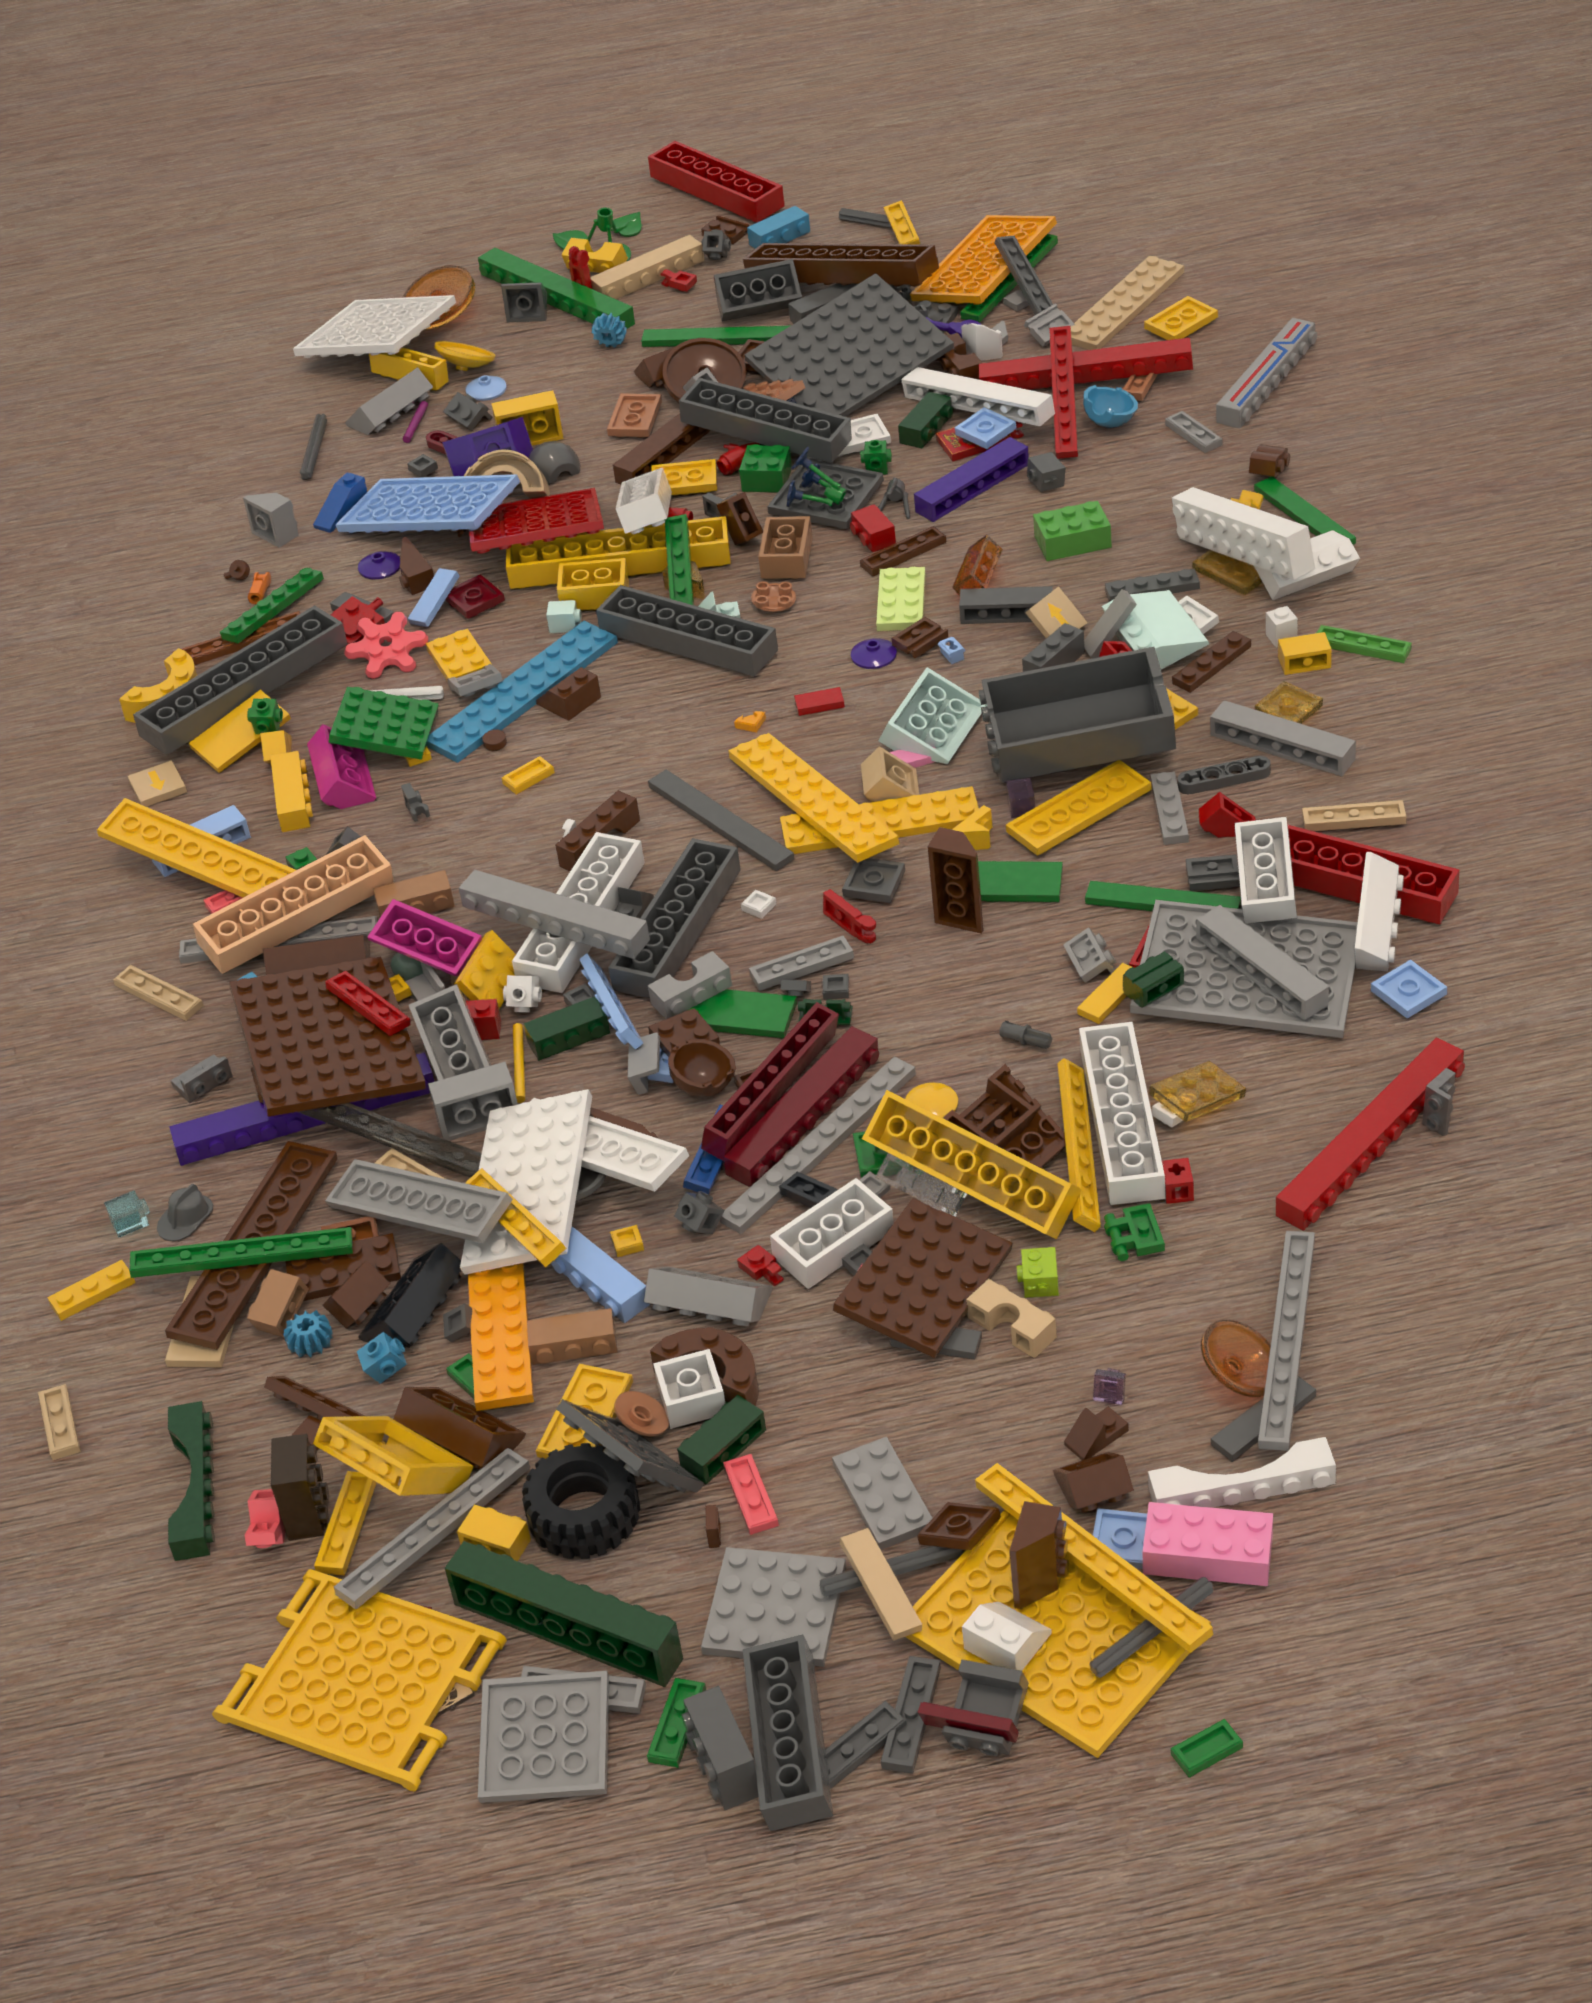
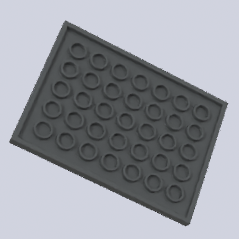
M875 273L746 353L745 361L769 383L777 380L781 382L793 379V381L802 380L805 389L789 398V402L846 417L900 383L901 379L915 368H923L952 350L954 342Z

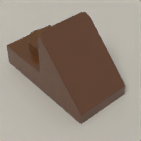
M1109 1406L1096 1415L1088 1408H1085L1064 1440V1445L1081 1460L1090 1458L1128 1432V1422Z

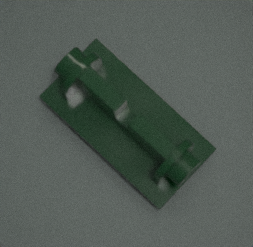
M803 999V1001H798L799 1021L816 1002L822 1005V1000ZM846 999L827 1000L826 1005L823 1006L839 1014L837 1025H850L853 1010L851 1002H846Z

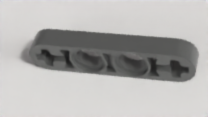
M1254 756L1185 771L1177 777L1178 789L1181 793L1189 795L1264 779L1271 773V763L1265 756ZM1239 771V772H1242V773H1240V774H1231L1230 772ZM1209 776H1216V777H1218V778H1216V779H1208L1207 777H1209Z

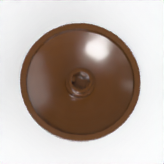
M711 338L691 339L677 345L667 355L663 365V383L667 392L678 403L686 393L683 386L705 368L710 370L718 383L744 389L746 382L744 360L732 346L720 340Z

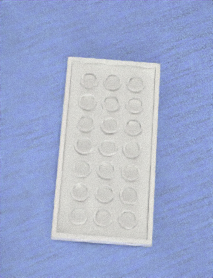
M589 1089L490 1110L479 1170L483 1168L564 1244L567 1249L560 1255L567 1254L592 1102V1095ZM497 1222L484 1243L465 1239L460 1268L464 1275L535 1261L537 1259Z

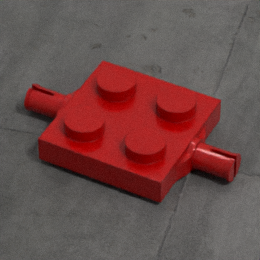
M352 596L330 614L343 623L347 645L359 642L364 638L363 634L357 630L360 619L368 618L374 624H385L384 618L375 612L384 604L379 597L368 605Z

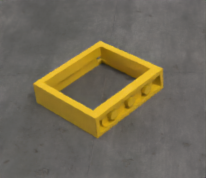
M388 1416L323 1417L313 1445L399 1496L451 1494L469 1479L473 1469V1465ZM384 1434L389 1436L387 1443L382 1441Z

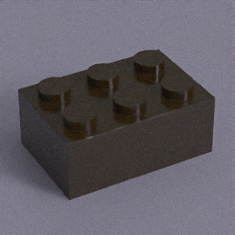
M307 1434L271 1439V1488L289 1541L324 1536V1524L329 1523L328 1508L324 1505V1500H329L327 1482L322 1483V1465L316 1464V1446L310 1445Z

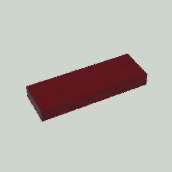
M921 1702L918 1714L925 1725L939 1728L949 1726L1003 1737L1009 1742L1016 1743L1019 1731L1012 1719L927 1702Z

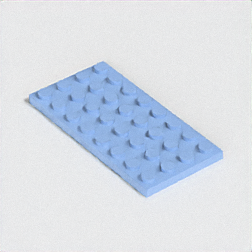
M517 474L380 479L337 522L336 527L338 532L348 533L363 531L370 533L373 531L405 532L407 530H416L417 532L424 530H476L492 514L494 509L502 504L508 494L513 492L514 488L520 483Z

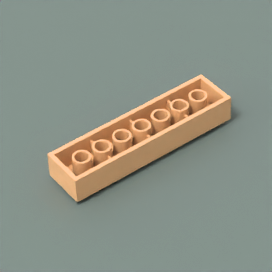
M364 835L193 923L197 944L221 974H224L262 954L264 948L275 947L373 896V888L394 883L391 864Z

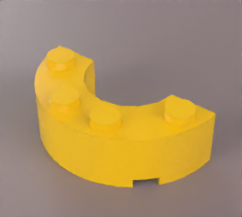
M178 648L164 660L168 678L165 681L151 687L134 686L119 699L125 721L135 723L133 714L197 676L193 659L187 652Z

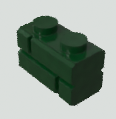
M1165 951L1157 956L1149 957L1145 963L1136 968H1129L1123 975L1124 994L1131 1000L1133 999L1141 1008L1184 984L1183 965L1177 960H1173V957Z

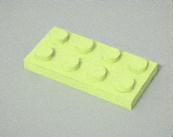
M925 567L880 569L876 620L877 631L904 630L923 618Z

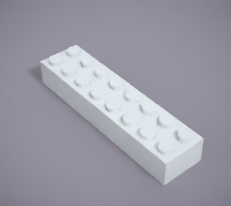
M1194 487L1172 497L1173 513L1176 518L1179 539L1293 580L1315 569L1308 526Z
M596 832L556 894L615 911L620 903L618 887L629 889L645 863L641 841ZM533 929L512 960L515 976H539V987L541 989L563 993L581 965L579 959L588 953L592 946Z
M1133 1022L1079 1028L1080 1052L1110 1205L1165 1199V1174Z

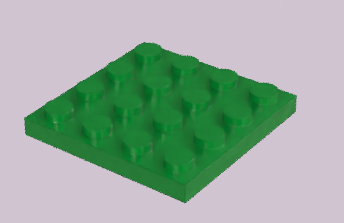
M347 686L329 735V743L422 760L438 712L439 703L426 699L418 700L404 695L397 696L386 694L382 691H369L360 687Z

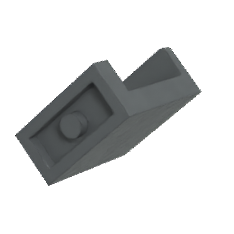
M961 1660L958 1672L962 1677V1682L954 1708L1012 1719L1017 1728L1029 1684L1024 1673L1020 1670ZM943 1726L942 1734L951 1747L959 1750H967L968 1747L975 1748L989 1756H998L999 1753L1009 1755L1013 1743L1006 1741L1003 1737L949 1726Z

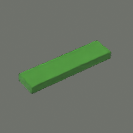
M1321 625L1317 633L1325 632L1331 649L1400 663L1406 661L1412 647L1410 642Z

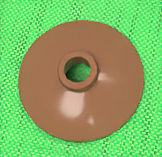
M627 1391L617 1397L614 1404L615 1413L619 1420L630 1430L644 1436H658L663 1434L668 1428L669 1422L665 1409L653 1397L637 1391Z

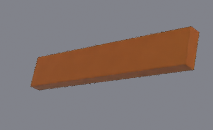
M297 611L269 620L240 643L222 640L221 636L182 648V650L187 652L192 657L194 665L237 652L301 613Z

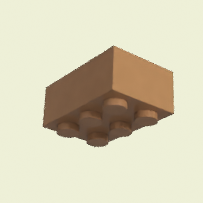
M810 516L766 517L758 556L761 579L806 578L813 539Z

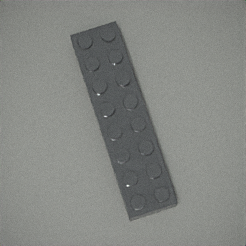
M698 378L679 400L680 420L683 423L766 446H790V452L800 455L808 446L807 457L833 463L852 440L851 418L703 378Z
M622 585L596 610L599 629L606 630L618 638L754 677L778 651L776 629L773 627Z
M695 838L691 839L640 918L647 921L649 942L635 959L617 954L608 967L614 991L650 998L649 984L668 974L674 977L741 870L738 847Z

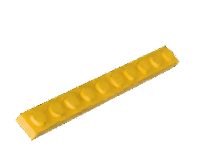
M998 1463L975 1479L977 1489L1017 1520H1019L1024 1501L1053 1506ZM1061 1512L1062 1520L1066 1521V1533L1063 1540L1068 1541L1066 1557L1189 1653H1192L1213 1636V1627Z

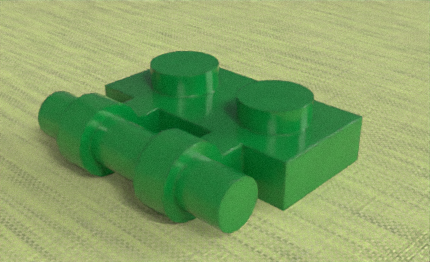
M1150 1203L1124 1208L1123 1217L1115 1218V1215L1112 1213L1104 1216V1228L1106 1234L1111 1237L1112 1242L1110 1246L1119 1261H1126L1129 1258L1127 1252L1129 1249L1135 1248L1137 1257L1165 1251V1243ZM1128 1230L1130 1235L1122 1237L1121 1232Z

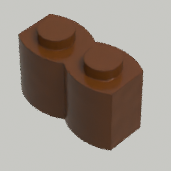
M1260 444L1257 450L1253 451L1250 456L1249 473L1277 477L1279 473L1283 472L1285 466H1289L1290 453H1288V448Z

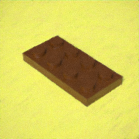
M393 1233L354 1241L353 1254L285 1261L287 1274L300 1277L309 1288L303 1301L332 1295L366 1260L387 1281L393 1282L401 1278Z

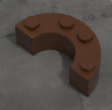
M713 1327L693 1328L664 1337L650 1350L653 1364L710 1349L718 1376L723 1379L721 1386L724 1392L725 1403L730 1402L739 1395L756 1406L759 1387L754 1358L746 1344L736 1336Z

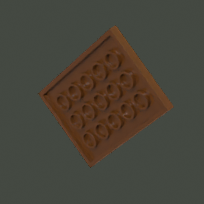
M912 1198L836 1299L833 1311L935 1358L967 1314L968 1305L966 1299L988 1279L991 1280L1010 1253L1013 1243Z

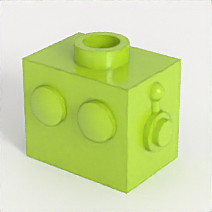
M1055 1247L1021 1249L1022 1265H1017L1018 1283H1024V1297L1059 1296Z

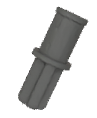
M1006 1020L1001 1024L1000 1036L1020 1041L1021 1045L1031 1044L1047 1049L1052 1043L1050 1033L1032 1029L1028 1024L1022 1026Z

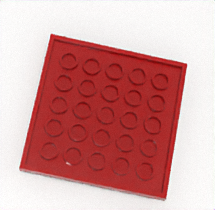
M595 488L500 504L481 523L478 529L469 530L472 552L486 553L491 548L499 547L500 550L511 548L514 544L521 543L522 546H527L537 540L550 542L560 536L573 538L578 536V533L583 532L595 534L600 532V529H604L596 490Z

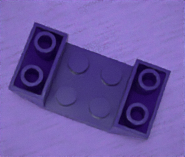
M523 417L442 442L453 477L464 476L467 469L472 467L478 461V458L486 453L496 450H512L529 457L533 450Z

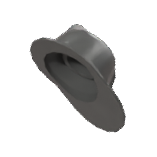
M195 1184L173 1192L169 1197L168 1209L157 1223L159 1236L168 1241H178L190 1236L212 1212L213 1203L211 1199L202 1195Z

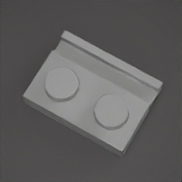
M1056 303L1026 320L1024 327L1030 329V333L1042 347L1050 343L1049 328L1075 325L1062 310L1060 311L1057 308L1058 305Z

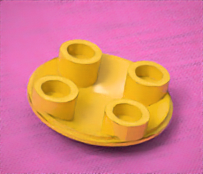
M932 1082L918 1085L909 1091L905 1098L941 1118L951 1110L955 1111L958 1106L956 1092L951 1087L942 1083Z

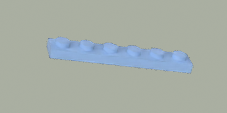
M586 953L579 959L584 967L581 972L589 981L588 984L591 989L596 993L595 997L602 1005V1010L610 1018L608 1021L616 1030L615 1034L624 1045L629 1043L636 1050L643 1044V1041L602 968Z

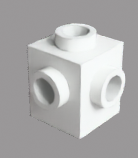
M507 975V986H504L503 999L506 1001V1006L514 1007V1012H530V1007H538V1002H541L542 999L539 976Z

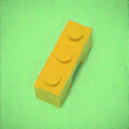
M571 238L561 254L567 269H570L568 254L571 246H576L579 250H586L589 256L587 264L589 270L596 273L604 272L625 263L628 259L622 244L604 242L598 251L593 252L588 240Z

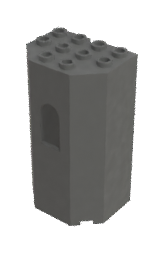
M1155 647L982 680L983 690H979L981 705L985 704V707H981L983 722H988V724H985L987 739H991V741H987L989 755L995 757L991 758L993 772L999 773L1000 782L1002 783L1176 749L1174 714L1166 686H1164Z

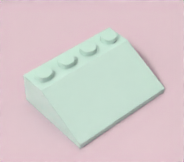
M1170 590L1130 594L1137 605L1115 634L1132 651L1155 647L1161 669L1209 645L1208 640ZM1112 601L1102 606L1104 612L1110 606Z
M927 667L886 725L878 741L893 751L900 749L931 756L932 761L948 764L982 714L981 707H985V704L981 705L980 699Z

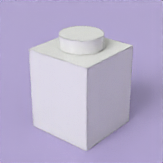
M1288 606L1266 612V636L1275 647H1278V639L1297 636L1298 618Z

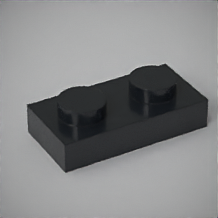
M798 1171L779 1186L781 1195L810 1208L838 1190Z

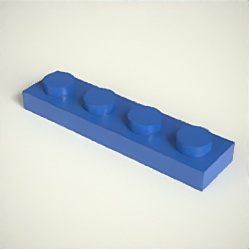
M719 1105L716 1113L723 1107V1105ZM700 1145L684 1179L683 1188L710 1194L724 1161L702 1150Z

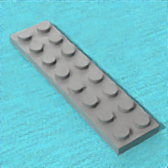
M354 1159L325 1202L331 1208L484 1243L513 1199L506 1192Z

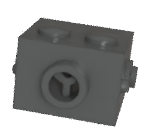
M1052 452L1028 458L1027 477L1040 492L1064 486L1066 467Z

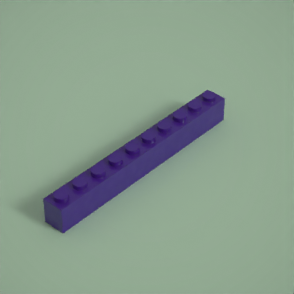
M425 1052L416 1055L425 1079L426 1089L271 1117L267 1116L264 1103H260L258 1100L169 1126L180 1165H186L430 1093L428 1083L434 1082V1078Z

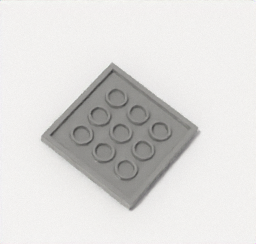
M726 1547L701 1645L702 1655L744 1659L743 1649L803 1634L813 1654L814 1666L824 1667L840 1593L827 1597L823 1596L819 1586L820 1580L845 1572L846 1559Z
M607 1671L483 1680L478 1799L480 1803L607 1794L609 1674Z

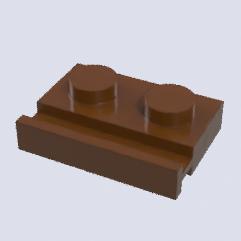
M716 216V220H711L701 229L702 236H704V231L722 230L731 240V244L734 245L745 236V232H748L747 227H749V224Z
M923 617L891 639L894 647L906 654L911 653L913 658H917L949 636L948 629L945 628L943 630L941 625L927 617Z

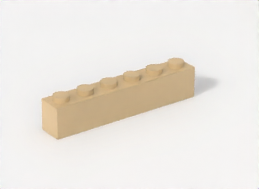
M691 235L685 236L590 277L592 288L614 299L623 297L666 278L660 274L665 269L677 273L679 270L683 271L704 262L702 243Z

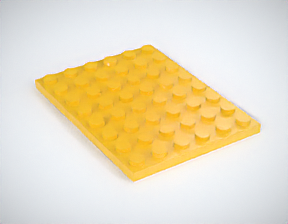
M1004 1510L1000 1514V1519L973 1549L966 1550L913 1605L922 1623V1631L905 1637L959 1670L961 1660L993 1665L964 1649L962 1626L980 1604L1001 1602L1052 1629L1051 1635L1022 1670L1029 1683L1022 1711L1096 1758H1099L1190 1653L1164 1632H1160L1103 1677L1098 1678L1091 1672L1090 1662L1146 1619L1070 1560L1067 1577L1061 1578L1057 1591L1022 1609H1015L1009 1550L1018 1520ZM1197 1614L1200 1618H1202L1204 1621L1211 1625V1621Z

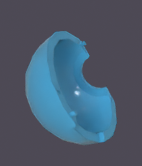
M1094 385L1084 391L1083 405L1087 416L1094 423L1105 428L1124 425L1134 416L1138 408V402L1134 396L1121 387L1114 389Z

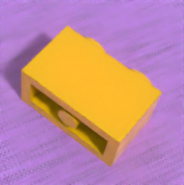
M1325 632L1278 639V659L1284 675L1331 668L1332 649Z
M475 1504L457 1530L460 1545L463 1541L474 1545L480 1544L489 1551L500 1555L506 1554L515 1561L520 1559L531 1541L527 1522L520 1517H511L499 1513L493 1508H484Z

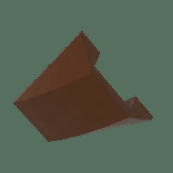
M1006 1064L988 1078L986 1092L960 1115L951 1110L943 1117V1119L1041 1169L1066 1148L1065 1133L1050 1115H1045L1041 1110L1039 1102L1028 1095L1025 1091V1086L1019 1079L1016 1080L1011 1075V1070Z

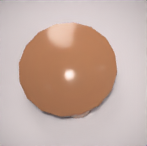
M762 581L756 584V590L753 591L751 600L758 609L777 612L790 608L795 603L796 594L792 590V584L789 582L769 584Z

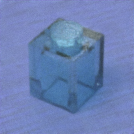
M135 1190L104 1202L110 1222L118 1238L149 1225L146 1214L150 1213L144 1198L139 1200Z

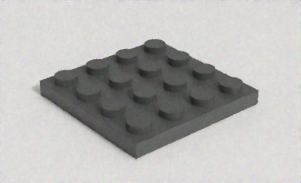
M811 460L812 464L815 465L817 463L820 465V471L847 490L841 504L833 503L832 506H829L825 503L807 499H794L791 506L786 507L787 495L792 480L796 481V490L802 491L807 495L827 498L824 496L826 487L821 484L813 483L809 488L801 486L802 476L807 469L799 465L767 506L768 514L780 517L810 516L813 523L848 529L850 522H852L851 512L864 508L884 481L883 473Z
M564 1399L561 1400L556 1408L565 1416L563 1421L574 1429L578 1430L581 1428L584 1430L583 1436L595 1445L600 1443L606 1447L603 1452L616 1461L620 1459L626 1463L624 1468L637 1477L642 1475L652 1482L657 1480L664 1486L669 1488L673 1486L683 1493L686 1490L697 1493L702 1488L704 1483L643 1436L627 1428L621 1421Z

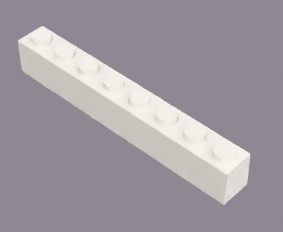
M919 367L901 379L905 398L921 401L928 392L951 397L952 406L956 409L976 413L985 407L1013 421L1041 426L1055 414L1051 394Z

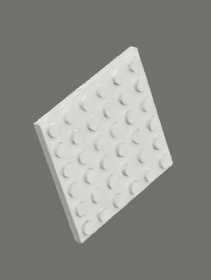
M455 296L354 300L294 347L295 356H304V358H310L314 355H320L321 357L337 355L341 357L347 354L360 356L365 353H370L371 355H378L380 353L396 354L400 351L401 347L409 344L411 339L419 336L422 330L430 327L433 321L440 319L443 313L448 312L456 303Z

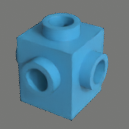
M384 1332L357 1351L363 1371L380 1384L407 1365L403 1354L405 1352L403 1344L397 1338L392 1339Z

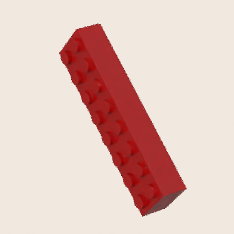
M673 141L648 156L650 176L736 213L739 216H743L753 222L758 223L785 207L782 185L680 142Z
M1287 824L1294 886L1360 903L1366 852H1372L1399 865V875H1404L1403 890L1397 891V899H1401L1400 914L1440 925L1458 894L1460 869Z

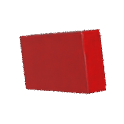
M840 687L794 695L799 716L845 707Z

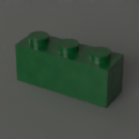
M928 392L898 425L899 443L922 449L952 417L954 408L951 397Z
M595 996L523 1023L527 1043L538 1061L610 1034L607 1015L602 1010V1006Z
M737 1395L730 1402L725 1403L720 1411L710 1420L705 1421L700 1429L690 1438L685 1439L681 1443L680 1447L677 1448L680 1465L707 1485L724 1469L723 1462L735 1459L766 1431L764 1411Z

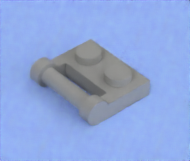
M488 664L484 666V669L458 678L451 677L447 681L452 692L455 691L459 696L467 697L475 694V691L479 689L493 688L497 683L502 682L503 679L501 672L493 665Z

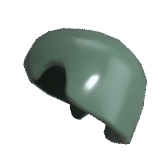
M398 952L391 959L390 966L394 975L399 974L406 981L423 974L420 961Z

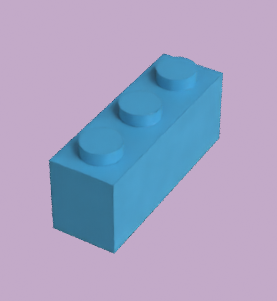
M793 206L747 227L749 245L756 249L762 243H787L811 232L809 214L797 206Z

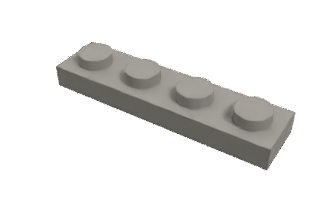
M1175 771L1150 774V782L1164 845L1189 842V834Z
M843 935L750 967L749 973L756 987L761 991L781 984V979L793 980L853 959L854 953Z
M523 1666L521 1677L581 1672ZM609 1675V1710L640 1714L646 1689L645 1680Z

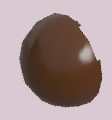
M689 1039L678 1043L671 1049L668 1059L671 1078L681 1091L690 1096L711 1097L716 1095L729 1084L736 1071L735 1059L730 1052L718 1043L705 1039Z

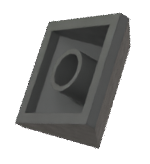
M542 283L501 285L507 323L546 321L547 291Z

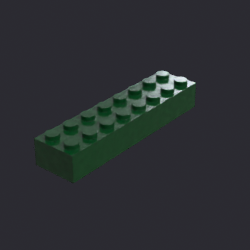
M463 1541L445 1567L454 1605L663 1687L667 1686L683 1661L676 1622L666 1615H657L646 1611L640 1605L625 1603L613 1595H605L594 1591L587 1585H578L570 1582L561 1575H552L532 1564L526 1565L515 1561L506 1554L500 1555L489 1551L480 1544L474 1545Z

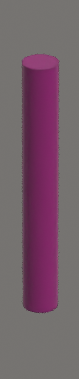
M426 401L420 402L403 436L405 443H410L428 407Z

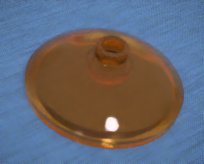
M1220 1320L1211 1324L1201 1338L1202 1356L1210 1373L1224 1387L1237 1394L1248 1397L1264 1396L1271 1348L1269 1342L1256 1330L1238 1321Z

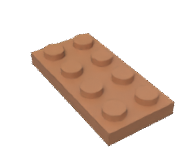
M793 379L784 382L777 380L769 384L767 381L758 385L750 383L744 387V390L785 401L805 389L802 380L793 381Z

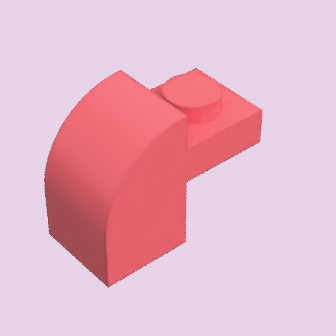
M272 1489L253 1490L248 1499L251 1524L245 1533L246 1546L268 1548L273 1544H283L286 1531Z

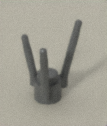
M893 478L888 483L887 492L884 493L878 508L882 511L888 499L891 501L903 499L906 518L910 519L908 493L905 492V484L903 481Z

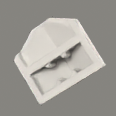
M973 323L964 324L961 327L962 339L966 342V354L975 353L981 361L1002 358L1001 331H995L984 325Z

